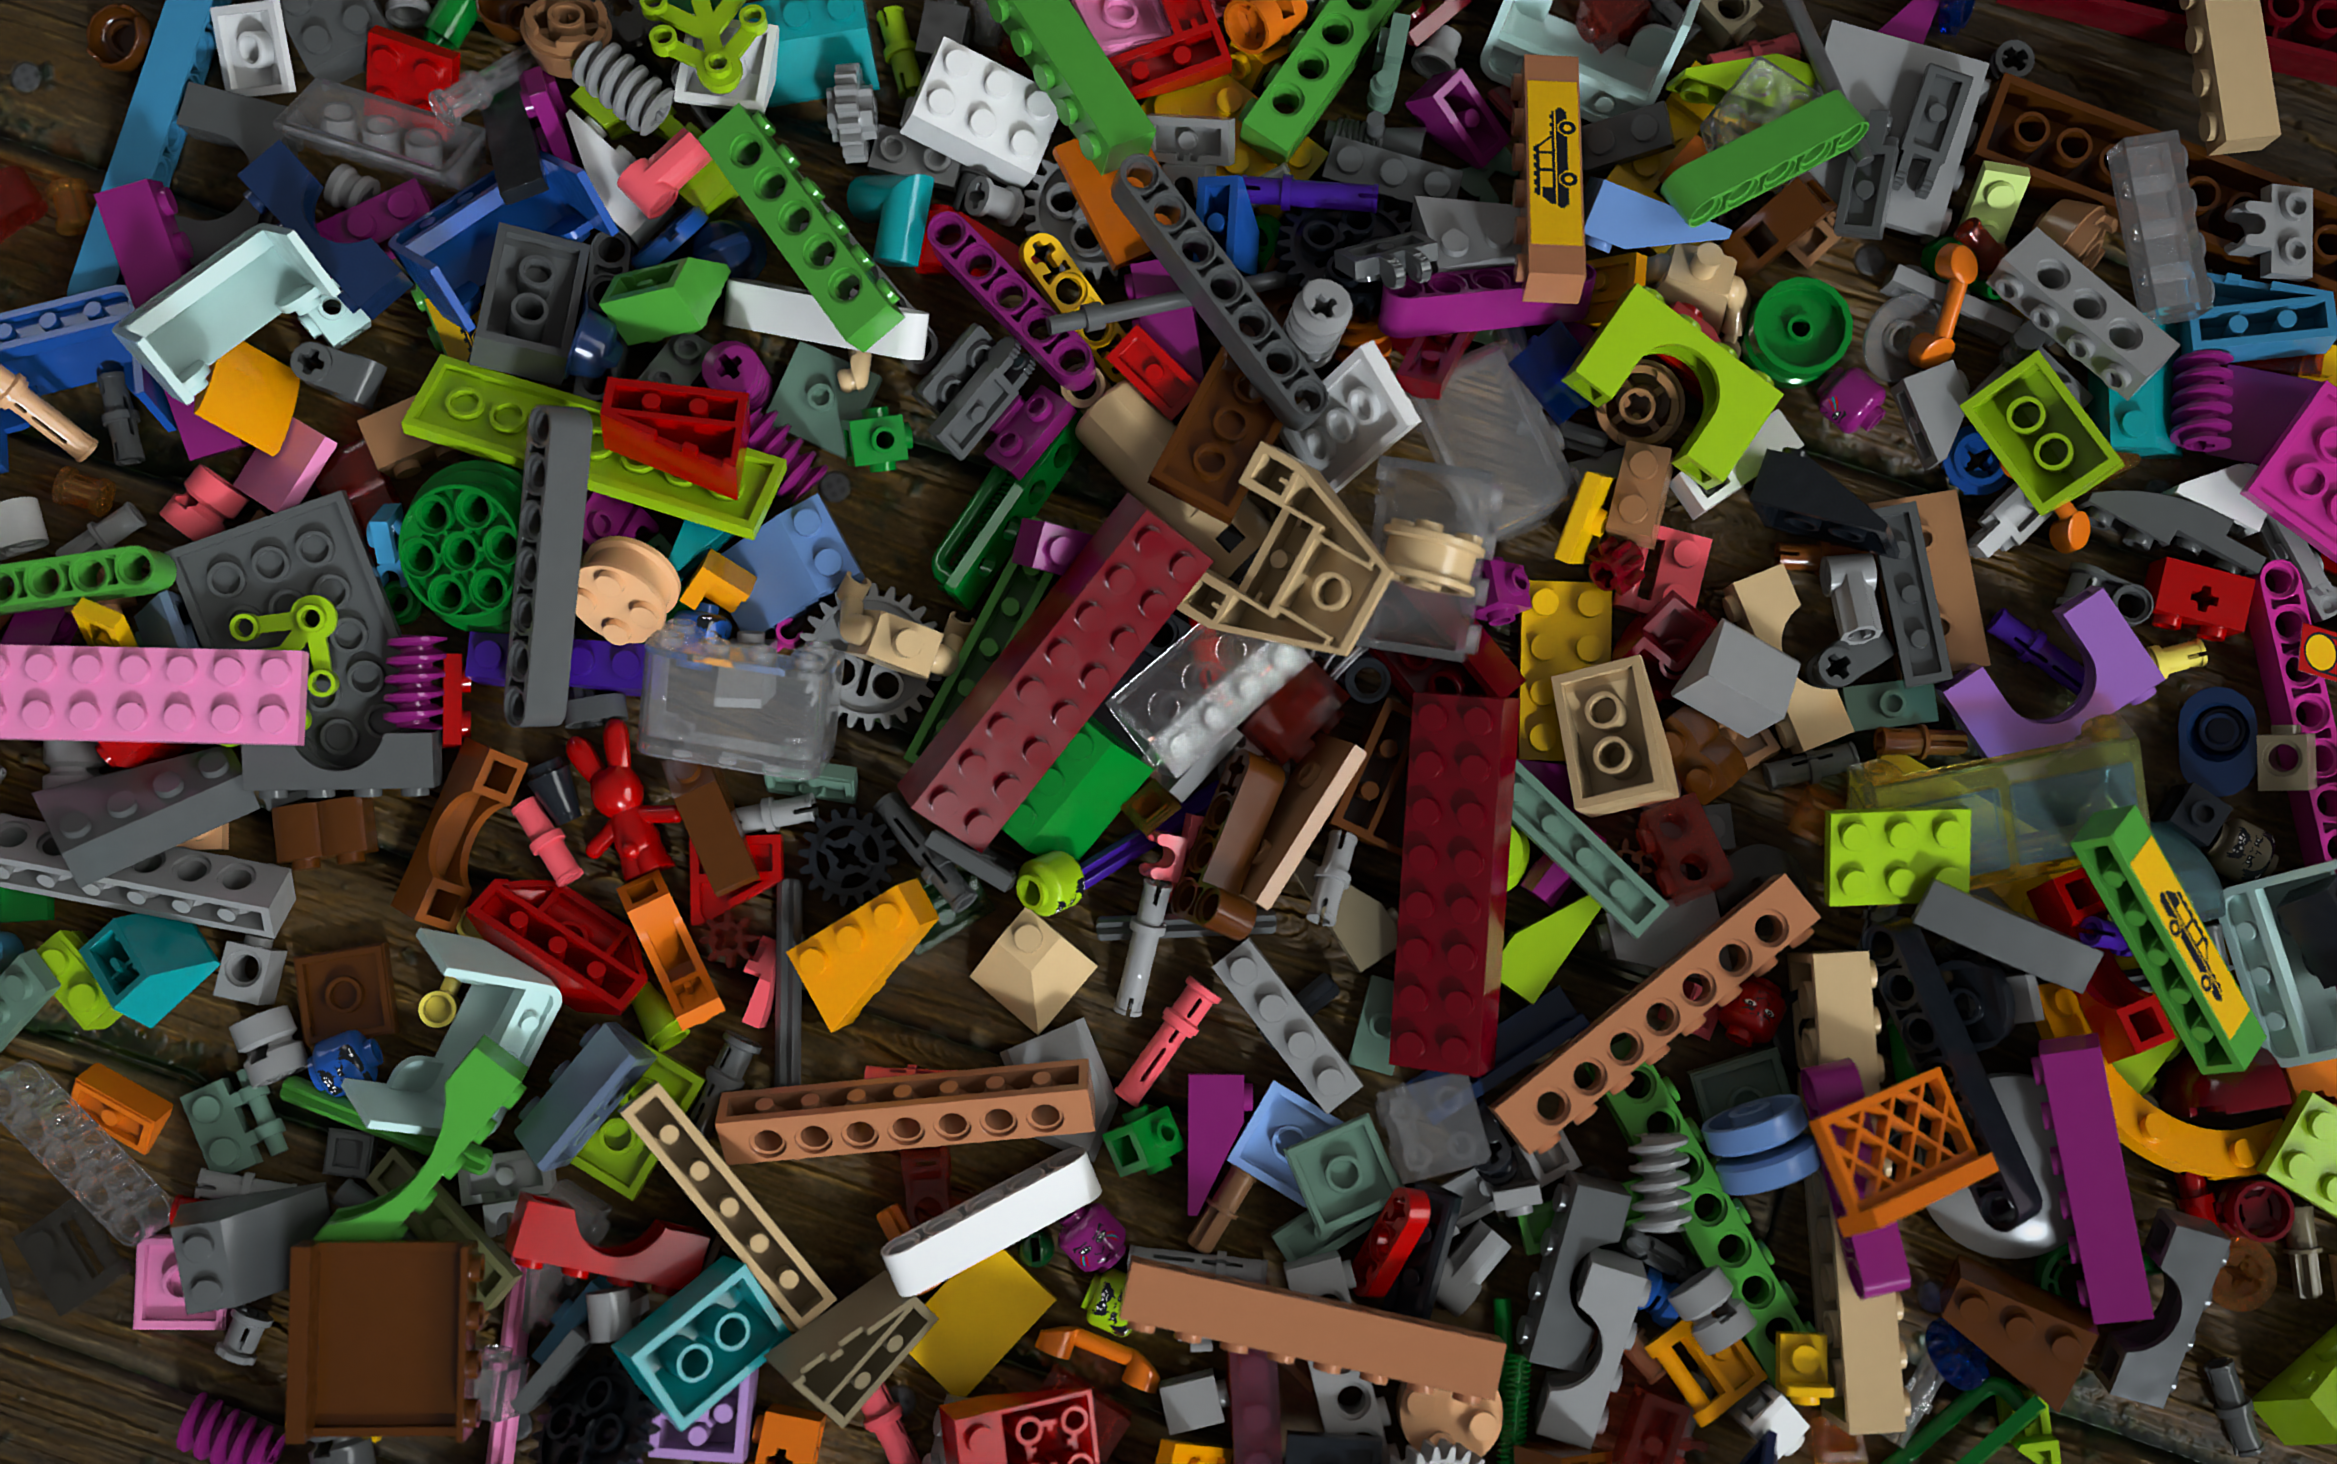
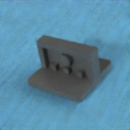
M973 323L970 327L967 326L910 394L919 404L940 416L985 361L988 362V352L997 343L981 325Z

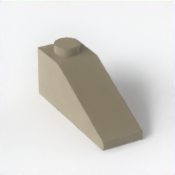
M1303 857L1293 875L1310 901H1312L1317 883L1314 881L1313 876L1315 869L1319 866ZM1350 885L1348 889L1343 890L1336 916V924L1327 927L1356 972H1362L1396 950L1399 914L1393 907L1386 910L1382 903ZM1326 907L1322 908L1320 915L1323 921Z

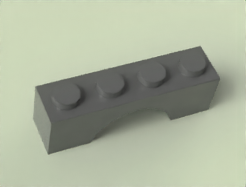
M394 729L384 733L382 741L373 756L362 765L339 766L325 761L311 750L306 740L304 746L241 744L243 791H259L260 799L287 798L288 790H306L307 798H329L336 796L335 790L353 789L354 797L382 796V789H401V796L416 797L430 795L429 788H435L443 783L441 729Z
M1567 1170L1563 1184L1559 1183L1553 1195L1552 1205L1555 1214L1551 1228L1544 1230L1541 1238L1540 1252L1543 1257L1539 1272H1533L1529 1281L1528 1297L1530 1304L1527 1315L1520 1317L1516 1329V1341L1528 1362L1578 1373L1583 1372L1595 1329L1584 1313L1572 1304L1570 1282L1577 1264L1587 1253L1598 1246L1620 1241L1632 1196L1619 1181Z
M2159 1206L2143 1249L2161 1268L2164 1278L2163 1295L2159 1305L2153 1312L2154 1319H2146L2142 1323L2128 1329L2109 1331L2093 1372L2109 1394L2163 1409L2169 1393L2175 1390L2179 1379L2178 1371L2186 1352L2190 1351L2194 1345L2196 1326L2203 1310L2207 1309L2211 1303L2212 1287L2220 1268L2225 1266L2230 1254V1238L2213 1221Z

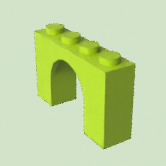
M1636 283L1620 296L1561 381L1599 408L1614 398L1642 357L1651 354H1663L1685 363L1694 372L1701 385L1703 410L1699 422L1671 464L1708 490L1724 483L1784 394L1774 387V382L1768 375L1756 369L1751 370L1738 360L1737 353L1730 346L1722 342H1715L1701 332V326L1697 321L1685 314H1678L1668 307L1659 292L1647 286L1642 287Z

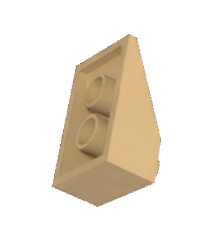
M1641 655L1551 676L1576 811L1592 818L1680 798L1670 748Z

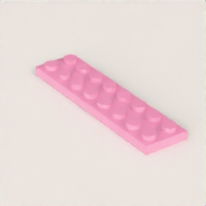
M0 644V740L304 746L309 653L298 650Z

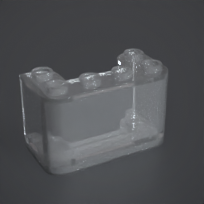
M1505 337L1462 355L1440 400L1416 398L1405 392L1421 419V422L1415 428L1417 432L1422 431L1457 506L1458 510L1455 514L1458 520L1461 521L1467 518L1463 522L1467 534L1483 538L1481 547L1486 551L1568 515L1582 481L1578 469L1574 465L1568 466L1561 451L1565 449V443L1560 430L1555 424L1549 425L1542 409L1546 407L1539 386L1536 383L1530 384L1523 370L1526 367V360L1522 349L1517 342L1510 344Z
M1379 455L1376 479L1379 480L1378 491H1382V495H1375L1374 504H1376L1371 541L1382 556L1384 555L1388 536L1383 534L1382 530L1384 524H1390L1391 518L1404 519L1414 523L1416 519L1429 520L1444 525L1443 533L1454 536L1455 532H1463L1483 538L1481 547L1486 551L1484 558L1476 559L1469 585L1475 588L1474 597H1459L1427 592L1391 580L1355 645L1465 662L1468 659L1469 653L1475 654L1479 650L1482 625L1474 624L1477 606H1486L1490 579L1482 578L1484 559L1493 561L1497 533L1489 532L1492 513L1501 514L1505 486L1497 483V475L1492 471Z
M683 618L670 619L668 622H665L662 630L657 629L646 639L637 750L653 757L794 780H811L821 775L835 751L845 651L833 649L831 643L819 640L805 642V647L797 648L791 656L777 654L775 648L765 645H753L748 649L730 646V641L722 638H705V632L696 627L697 623L695 621Z

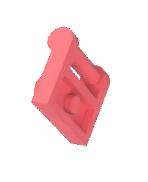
M1660 525L1656 542L1662 543L1648 600L1637 596L1641 583L1639 581L1621 596L1615 592L1612 607L1646 616L1671 590H1674L1696 608L1713 539ZM1639 547L1644 557V564L1640 570L1644 571L1649 549Z

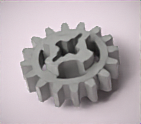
M859 63L835 65L836 72H834L836 86L826 89L828 127L831 130L833 142H840V146H842L843 158H845L846 164L868 162L870 159L869 153H871L869 140L878 139L879 137L877 100L873 93V85H865Z

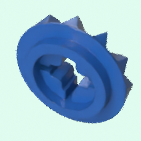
M1973 425L1958 430L1949 454L1941 465V469L1945 470L1949 478V485L1956 486L1963 491L1964 495L1985 496L2001 489L2010 478L2002 471L1999 459ZM1987 449L1990 451L1982 462L1985 471L1978 467L1966 472L1967 463L1971 460L1968 451L1973 455L1980 452L1983 453Z

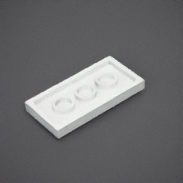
M1373 340L1359 346L1322 381L1329 393V403L1327 408L1309 428L1302 431H1294L1283 425L1279 433V437L1289 454L1319 470L1335 493L1339 492L1421 422L1411 400L1406 396L1391 371L1387 360L1382 356ZM1305 399L1297 405L1302 410L1310 411V406Z

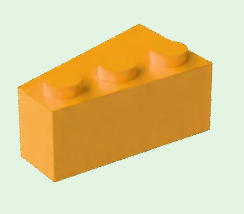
M918 878L895 885L786 952L831 1033L852 1024L861 1014L862 1008L875 993L880 991L896 967L909 956L940 918Z

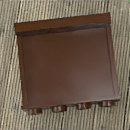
M304 1240L291 1247L285 1444H305L312 1437L456 1436V1443H463L473 1433V1428L479 1427L482 1405L480 1398H474V1381L481 1377L483 1354L481 1349H475L476 1331H480L483 1326L484 1304L483 1301H477V1282H482L484 1279L485 1255L484 1253H478V1240Z

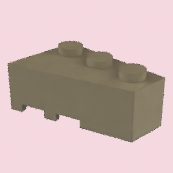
M884 1270L763 1355V1357L796 1389L841 1428H844L939 1318L915 1295L910 1297L900 1296L890 1273Z

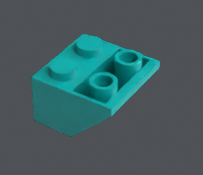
M140 913L113 918L79 949L80 954L111 1007L150 1029L221 965L196 924Z

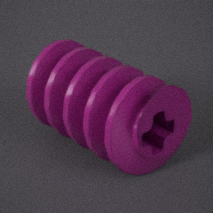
M724 341L714 345L706 353L702 362V376L709 388L749 393L750 412L757 411L761 407L763 409L768 404L773 393L772 379L753 349L738 341Z
M2200 350L2184 354L2173 362V374L2176 376L2172 380V390L2175 394L2171 397V405L2175 410L2170 416L2171 424L2174 426L2170 431V440L2176 446L2202 452L2221 451L2231 447V439L2218 436V434L2232 430V423L2230 421L2218 419V417L2229 415L2233 412L2231 404L2219 401L2233 395L2232 387L2220 384L2234 378L2233 370L2220 367L2234 361V357L2229 353L2219 350Z
M761 407L750 415V433L747 448L787 459V471L777 496L782 499L794 494L795 497L790 504L792 506L824 477L829 467L824 464L812 468L810 465L816 453L810 451L800 455L798 451L804 441L803 438L799 437L788 442L785 438L792 426L788 423L775 428L773 424L779 412L774 410L763 415L760 412Z
M401 635L387 639V646L400 651V654L386 658V664L399 669V673L385 676V683L397 687L398 691L384 695V701L397 706V710L384 713L383 720L393 723L396 727L442 730L443 726L430 721V717L443 714L444 708L430 701L433 698L444 695L445 689L431 683L432 680L445 677L446 671L432 664L435 661L446 658V652L433 646L434 643L447 640V637Z
M201 1392L195 1398L183 1417L176 1440L177 1449L182 1452L193 1449V1456L200 1461L210 1456V1464H276L286 1447L285 1433L276 1442L271 1441L274 1430L273 1425L268 1424L257 1434L254 1432L258 1421L257 1417H250L241 1426L238 1424L241 1409L236 1407L226 1417L221 1416L225 1404L223 1400L219 1399L207 1409L205 1408L209 1395L207 1392Z

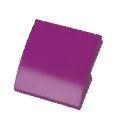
M2228 364L2227 368L2233 370L2234 378L2223 382L2222 385L2232 387L2233 395L2219 401L2231 404L2233 412L2229 415L2218 417V419L2230 421L2232 423V430L2218 434V436L2231 439L2232 445L2225 450L2204 453L2260 465L2316 385L2322 381Z

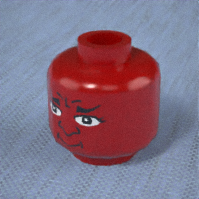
M1750 975L1739 984L1743 991L1731 1002L1720 1007L1717 1014L1718 1020L1727 1029L1725 1036L1734 1043L1744 1047H1751L1753 1042L1760 1044L1770 1042L1787 1010V1005L1781 997L1782 991L1777 985L1762 977L1756 978L1754 975Z

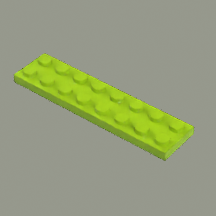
M442 354L439 355L401 421L404 434L524 470L528 421L533 408L537 405L584 408L589 412L593 425L587 490L753 541L787 471V459L747 448L738 501L604 448L600 419L602 403L495 370L469 365V362Z

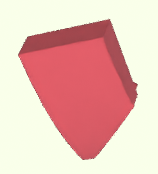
M763 935L753 960H748L743 971L759 978L742 1020L743 1023L756 1028L767 1027L776 994V940Z

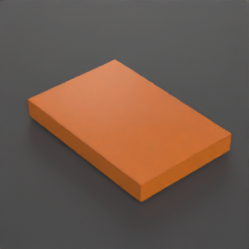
M1077 138L1055 146L1052 154L1112 270L1116 271L1153 255V252L1111 196V185L1118 170L1101 176L1093 162L1084 157ZM1150 148L1148 156L1154 159L1160 166L1154 152ZM1127 177L1129 183L1133 186L1144 188L1143 183L1139 179ZM1154 214L1160 223L1172 225L1167 216Z

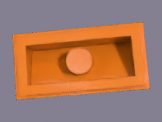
M94 1063L75 1078L66 1112L137 1152L146 1155L171 1115L174 1105L105 1065Z

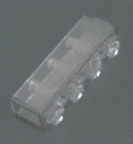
M2178 130L2123 138L2106 154L2137 309L2156 325L2195 320L2214 308L2215 287L2212 279L2207 276L2204 261L2206 253L2205 238L2202 233L2198 232L2195 217L2197 197L2194 190L2189 187L2186 172L2188 166L2187 149L2180 142Z

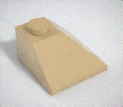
M1025 907L998 938L969 977L1039 1036L1098 966L1043 918Z

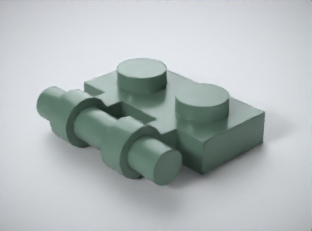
M1393 12L1390 28L1381 27L1372 67V70L1378 71V73L1370 81L1369 92L1366 98V107L1369 112L1379 111L1385 115L1392 107L1411 15Z
M244 1068L236 1072L242 1089L238 1092L234 1091L229 1078H222L180 1097L204 1159L211 1171L237 1174L264 1162L257 1147V1144L265 1142L271 1157L289 1150L282 1134L287 1131L282 1118L276 1119L267 1097L271 1093L268 1085L252 1089ZM247 1104L250 1105L258 1125L253 1130H250L241 1108Z

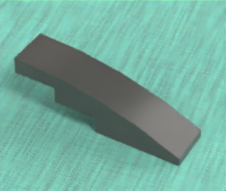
M1933 877L1911 917L1912 922L2003 963L2083 994L2104 954L2098 948L2089 947L2080 940L2015 910L2012 912L1980 896L1968 894Z

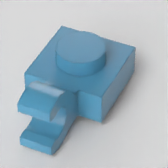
M402 503L383 504L367 524V541L369 546L375 549L377 564H379L376 569L383 587L389 581L388 571H393L399 576L401 587L408 586L401 568L398 552L399 534L404 520Z

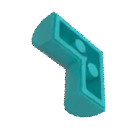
M925 174L859 176L850 183L847 191V203L853 216L867 223H879L873 254L875 262L888 267H918L933 191V177Z

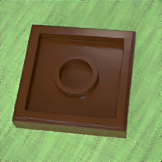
M388 942L293 957L305 1048L314 1047L319 1041L353 1029L360 1031L366 1038L400 1033Z

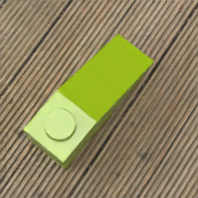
M1586 893L1509 934L1503 942L1501 986L1526 1004L1534 1005L1597 915L1601 906Z

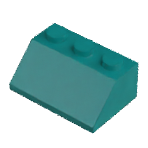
M763 0L744 3L741 7L742 9L750 4L761 6L766 12L768 24L778 25L780 29L776 82L767 108L827 98L826 89L836 86L834 72H836L835 65L859 63L865 85L872 84L873 91L880 90L865 0ZM740 10L733 19L739 20ZM752 18V19H750V20H748V21H750V22H757V21H759L760 19Z
M2144 314L2179 343L2178 325L2153 314ZM2179 348L2162 368L2128 401L2119 393L2106 386L2101 378L2087 368L2088 392L2095 397L2089 403V417L2121 459H2180L2183 457V448L2176 446L2170 440V431L2174 428L2171 424L2170 416L2175 410L2171 405V397L2175 394L2172 390V380L2176 376L2173 374L2172 364L2180 357Z
M723 1255L614 1343L611 1348L637 1386L676 1429L682 1432L767 1360L763 1355L788 1339L792 1334L747 1265Z

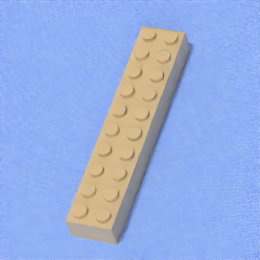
M1829 950L1787 953L1790 991L1798 989V1000L1792 1003L1796 1063L1798 1067L1803 1069L1851 1058L1858 1069L1865 1097L1880 1091L1879 1082L1884 1080L1885 1066L1881 1054H1877L1876 1035H1879L1881 1031V1017L1876 1006L1873 1007L1872 988H1875L1877 985V968L1875 962L1872 959L1870 960L1869 951ZM1802 1018L1810 1019L1805 1024L1800 1040L1798 1035L1799 1023ZM1796 1072L1797 1094L1801 1097L1808 1117V1125L1804 1128L1803 1132L1814 1136L1809 1124L1810 1118L1802 1090L1800 1073ZM1870 1114L1875 1133L1878 1119ZM1885 1157L1883 1169L1885 1176L1890 1177L1892 1174V1161ZM1820 1166L1815 1172L1804 1178L1815 1330L1816 1332H1823L1828 1335V1384L1834 1387V1398H1820L1822 1416L1849 1435L1906 1432L1905 1417H1909L1911 1414V1401L1908 1390L1903 1387L1902 1368L1907 1366V1351L1903 1340L1899 1339L1898 1320L1903 1319L1904 1313L1902 1298L1898 1291L1865 1300H1860L1856 1295L1848 1274L1822 1166Z

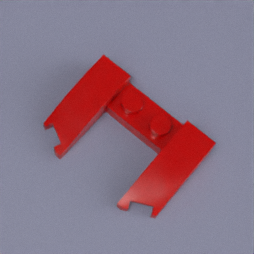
M1159 0L1172 35L1108 58L1136 100L1177 91L1232 73V58L1209 0Z

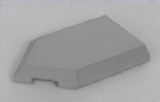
M1083 1017L1000 1052V1056L1005 1066L1089 1058L1096 1100L1095 1132L1034 1138L1062 1150L1078 1146L1084 1147L1090 1161L1094 1163L1104 1140L1102 1134L1107 1132L1119 1101L1113 1091L1111 1081Z

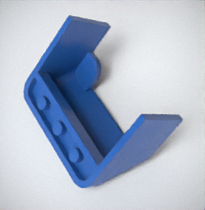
M540 150L549 186L548 191L510 205H505L499 194L495 171L493 170L397 232L389 240L388 246L401 266L440 314L469 333L476 328L470 317L480 308L479 303L483 298L480 287L486 284L499 222L577 242L586 240L591 234L590 230L593 228L610 236H614L619 232L584 169Z
M112 285L0 313V364L13 374L21 373L27 378L26 381L29 382L28 388L39 397L97 382V376H101L100 374L121 371L124 372L127 388L141 400L168 432L177 430V424L164 388L135 359L112 332L113 327L119 321L135 310L126 285ZM0 408V474L9 472L7 434L22 431L31 426L9 408L6 410Z

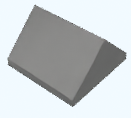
M1722 618L1671 691V695L1744 737L1749 738L1785 718L1801 664L1798 660Z

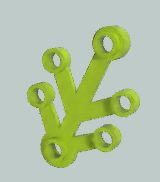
M639 0L645 18L651 21L660 20L668 24L658 25L650 31L649 40L653 52L661 57H672L697 69V76L701 84L716 94L729 93L738 86L743 75L740 58L754 39L764 34L768 28L766 12L761 6L750 4L741 9L748 0H722L714 12L710 0H691L695 16L669 4L667 0ZM652 3H661L656 7H649ZM740 10L739 21L741 27L723 48L720 36ZM752 18L760 19L759 21H757V22H755V23H749V22H747L748 20H750V19H752ZM673 27L702 40L705 52L678 41ZM661 39H670L666 43H658Z
M308 595L298 599L293 604L290 612L263 616L243 613L236 615L231 620L230 632L239 641L254 640L261 633L292 630L279 647L257 650L302 651L308 643L314 670L308 677L307 686L309 691L317 697H326L338 690L340 681L332 668L327 638L337 627L338 613L334 604L327 598L320 595ZM310 609L317 611L320 616V622L316 627L308 625L305 620V615ZM244 618L250 620L253 624V632L249 636L242 634L239 629V624ZM320 674L328 676L331 681L328 691H322L316 685V679ZM307 708L305 731L312 723V716ZM221 744V745L226 746V747H235V746H238V745H241V744Z

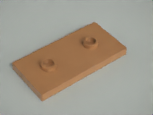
M1957 489L1868 503L1867 506L1869 508L1877 509L1916 501L1952 673L1959 672L1972 663L1983 667L1990 666L1991 663ZM1873 554L1889 640L1895 646L1877 555ZM1896 652L1893 655L1897 681L1902 680Z
M1317 733L1280 793L1239 896L1252 901L1266 910L1271 909L1367 756L1366 751L1356 744L1323 733Z

